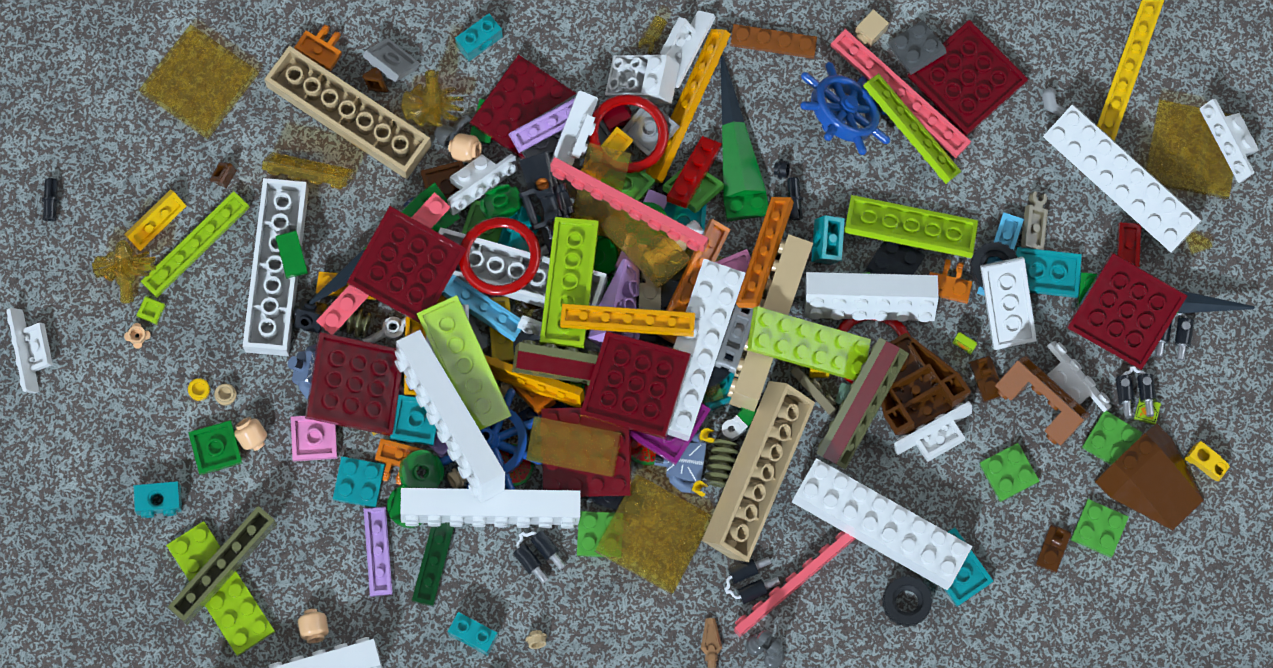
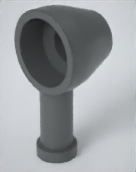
M464 114L453 127L440 124L435 129L434 135L441 146L448 148L450 140L465 126L470 124L472 119L467 114Z

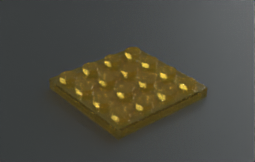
M190 24L141 86L139 93L208 140L259 75V71Z
M1159 99L1146 170L1166 187L1228 199L1230 197L1233 172L1200 108Z
M636 474L632 481V496H624L594 552L672 595L703 539L712 515Z

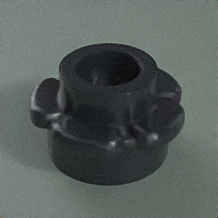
M781 158L779 162H775L774 175H777L780 180L788 178L790 163Z

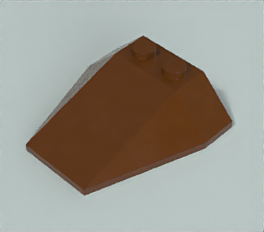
M908 333L890 341V343L909 353L881 404L884 419L895 435L915 432L919 426L933 422L938 415L947 414L952 411L956 405L960 404L971 394V390L957 371Z
M1157 423L1144 433L1095 481L1111 499L1172 531L1204 501L1173 439Z

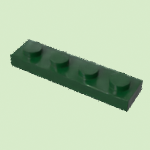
M450 522L441 523V526L431 527L412 597V602L434 607L454 527L450 526Z

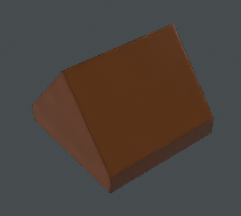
M377 67L363 74L362 77L369 91L388 93L389 90Z
M219 162L210 181L227 189L237 170L231 163Z

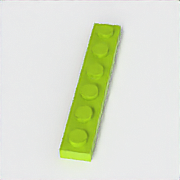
M879 73L863 85L869 95L874 98L945 184L962 172Z
M233 191L143 278L141 283L158 298L250 208L249 205Z

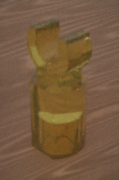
M657 15L654 16L645 33L646 37L640 39L638 48L641 49L644 44L650 45L648 53L651 54L654 50V42L658 41L667 25V21Z

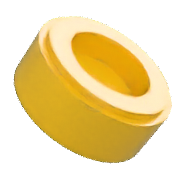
M197 378L189 383L188 393L193 400L203 401L210 394V386L206 380Z

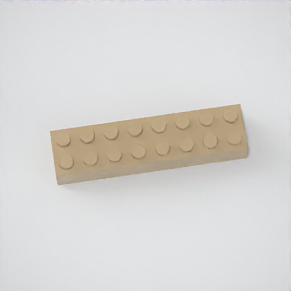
M291 46L286 49L264 79L268 89L405 179H408L432 146L430 137Z
M789 234L786 241H781L759 307L789 315L813 245L812 242ZM747 338L727 396L731 397L730 405L755 411L773 357L748 351L749 338Z
M769 381L702 539L704 543L734 560L749 562L815 404L814 401L789 384Z

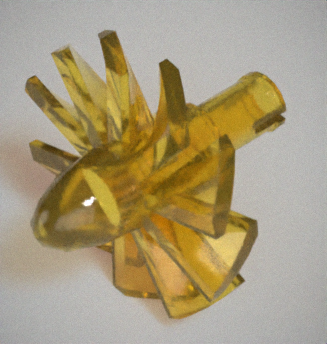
M427 70L425 72L426 86L423 89L422 84H418L411 92L405 91L401 101V109L407 120L412 118L419 126H424L427 122L430 127H441V115L447 120H458V117L447 111H464V107L451 104L460 100L464 101L462 96H445L456 91V88L450 87L441 90L439 87L440 83L438 82V71Z
M119 240L114 251H110L105 257H95L94 262H92V271L96 278L103 276L108 281L115 279L120 288V302L127 304L134 302L132 284L135 281V275L149 276V273L144 271L156 270V266L153 264L156 261V257H146L150 254L148 251L133 256L134 249H131L125 240Z

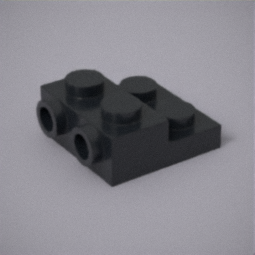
M883 241L868 264L866 271L870 272V274L914 275L925 255L908 245Z

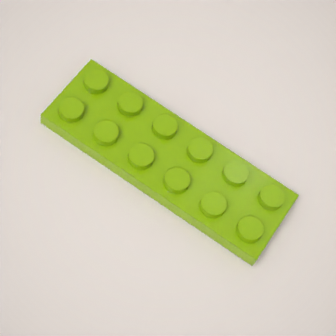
M851 195L844 233L972 258L978 220Z
M555 217L540 345L554 344L573 348H584L587 329L561 328L562 304L590 305L599 221Z
M458 295L417 313L436 358L479 430L481 431L511 417L509 408Z
M757 306L753 308L747 350L856 381L861 372L862 365L868 359L871 339Z
M204 521L166 545L189 582L221 548ZM236 571L205 605L237 657L275 633L273 627Z

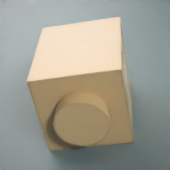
M873 9L856 27V39L863 45L867 44L871 48L887 31L889 22Z

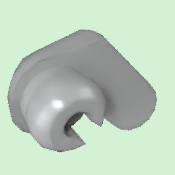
M1048 87L1042 94L1044 108L1061 117L1066 108L1057 104L1056 90Z

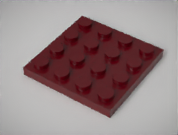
M970 20L942 43L946 48V54L912 75L909 73L907 76L966 137L1029 80Z
M518 54L470 121V125L491 137V139L519 158L525 159L522 152H518L508 134L577 93Z
M389 206L347 284L421 324L417 313L436 305L466 248Z
M1111 252L1066 327L1142 370L1184 303L1187 295Z
M606 331L580 415L585 418L666 439L692 357L691 353Z
M320 332L317 339L305 419L388 436L392 435L402 374L395 364V360H397L395 350L397 349Z
M582 408L541 409L543 490L580 491V497L632 496L630 429L582 417L580 415Z

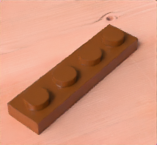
M733 24L730 46L814 59L817 36Z

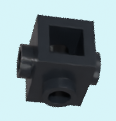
M302 298L299 306L295 305L292 318H295L294 327L300 328L303 331L320 333L322 327L316 320L325 312L328 304L320 302L309 304L311 299Z

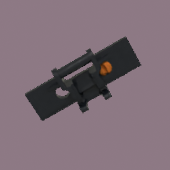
M546 151L519 160L528 187V191L519 193V197L523 200L531 226L529 228L532 231L541 229L550 255L553 238L552 221L555 220V217L570 218V215L575 213V210L572 206L566 183L559 184L557 178L551 172L550 164L552 161L549 152ZM533 195H537L538 199L541 200L545 212V221L542 223L538 221L531 200Z

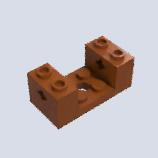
M1024 356L995 385L998 389L997 393L1005 400L1009 399L1012 401L1031 383V388L1035 393L1040 396L1043 394L1048 399L1047 403L1053 409L1061 411L1044 430L1049 441L1055 445L1058 443L1061 446L1091 414L1027 356Z

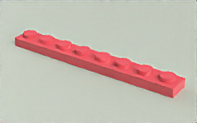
M846 29L831 43L830 46L868 80L879 73L930 135L954 158H957L971 144V141Z
M556 157L551 162V172L557 179H565L571 182L572 186L576 189H584L590 192L591 196L595 199H603L609 202L610 206L619 211L622 209L628 212L629 216L638 221L641 219L647 222L648 226L652 229L666 232L668 237L675 241H683L687 247L694 251L700 250L704 252L706 249L708 238Z
M434 192L411 218L431 229L450 209V206ZM349 285L316 322L329 334L334 335L369 295Z
M841 531L835 537L836 542L831 546L826 544L819 550L820 555L813 560L811 557L802 565L804 568L798 574L793 572L785 580L787 583L782 588L779 586L774 588L768 594L770 596L765 602L761 600L752 608L753 612L748 617L746 615L740 617L735 622L737 626L734 628V632L739 637L744 635L856 538Z

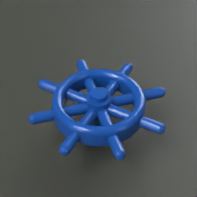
M832 62L826 63L825 68L828 77L824 78L821 82L807 72L801 74V79L814 88L811 95V102L803 101L800 107L803 110L814 111L822 124L823 130L826 132L824 135L826 141L832 140L835 135L843 140L854 142L860 155L866 154L867 150L863 141L871 134L884 144L890 143V137L877 128L880 115L887 114L880 106H877L874 98L863 87L867 82L866 77L861 76L856 82L851 78L837 75ZM856 122L863 128H858Z
M513 388L507 390L504 399L512 415L508 419L512 421L514 426L500 432L503 420L492 425L491 429L489 426L481 430L482 435L505 472L506 490H515L509 474L518 468L524 459L538 465L543 463L541 456L527 451L529 442L527 430L542 424V416H537L523 422L510 409L516 393ZM518 434L517 447L503 441ZM499 449L513 454V457L507 463H504ZM449 454L440 458L443 466L454 462L449 457Z

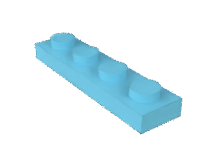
M1003 212L994 242H1002V244H1007L1010 249L1014 250L1024 219ZM989 257L986 264L1002 260L998 257ZM979 287L977 294L985 296L983 288Z
M452 275L441 295L447 299L458 295L462 305H469L470 314L514 342L522 330L517 328L520 318L463 280Z

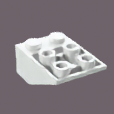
M614 55L605 96L614 97L630 94L648 99L653 104H672L680 64L668 55Z

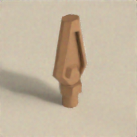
M707 618L705 620L700 648L705 654L708 668H717L718 653L722 649L715 618Z

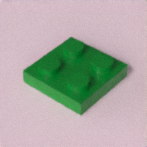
M231 420L188 432L199 475L243 464Z

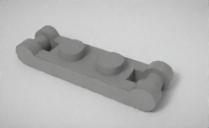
M735 304L714 365L718 368H721V366L727 368L729 372L734 374L750 332L753 308H742L749 311V314L740 312L741 308H738L737 304ZM726 353L734 356L732 361L724 358Z

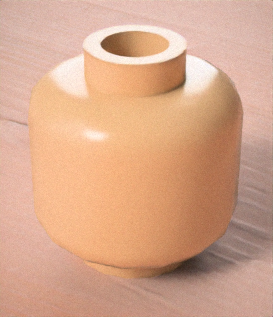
M459 133L450 140L448 150L451 152L454 160L470 163L481 155L482 144L474 135Z
M247 417L235 426V437L243 449H253L256 451L265 445L264 441L267 438V432L258 419Z
M317 609L304 611V615L298 619L300 637L303 640H307V643L321 642L329 633L327 617L324 613L317 612Z

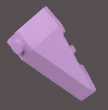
M622 259L599 306L638 309L636 308V297L639 296L640 270L627 259ZM589 330L587 338L601 348L606 331ZM607 331L638 340L640 337V333Z

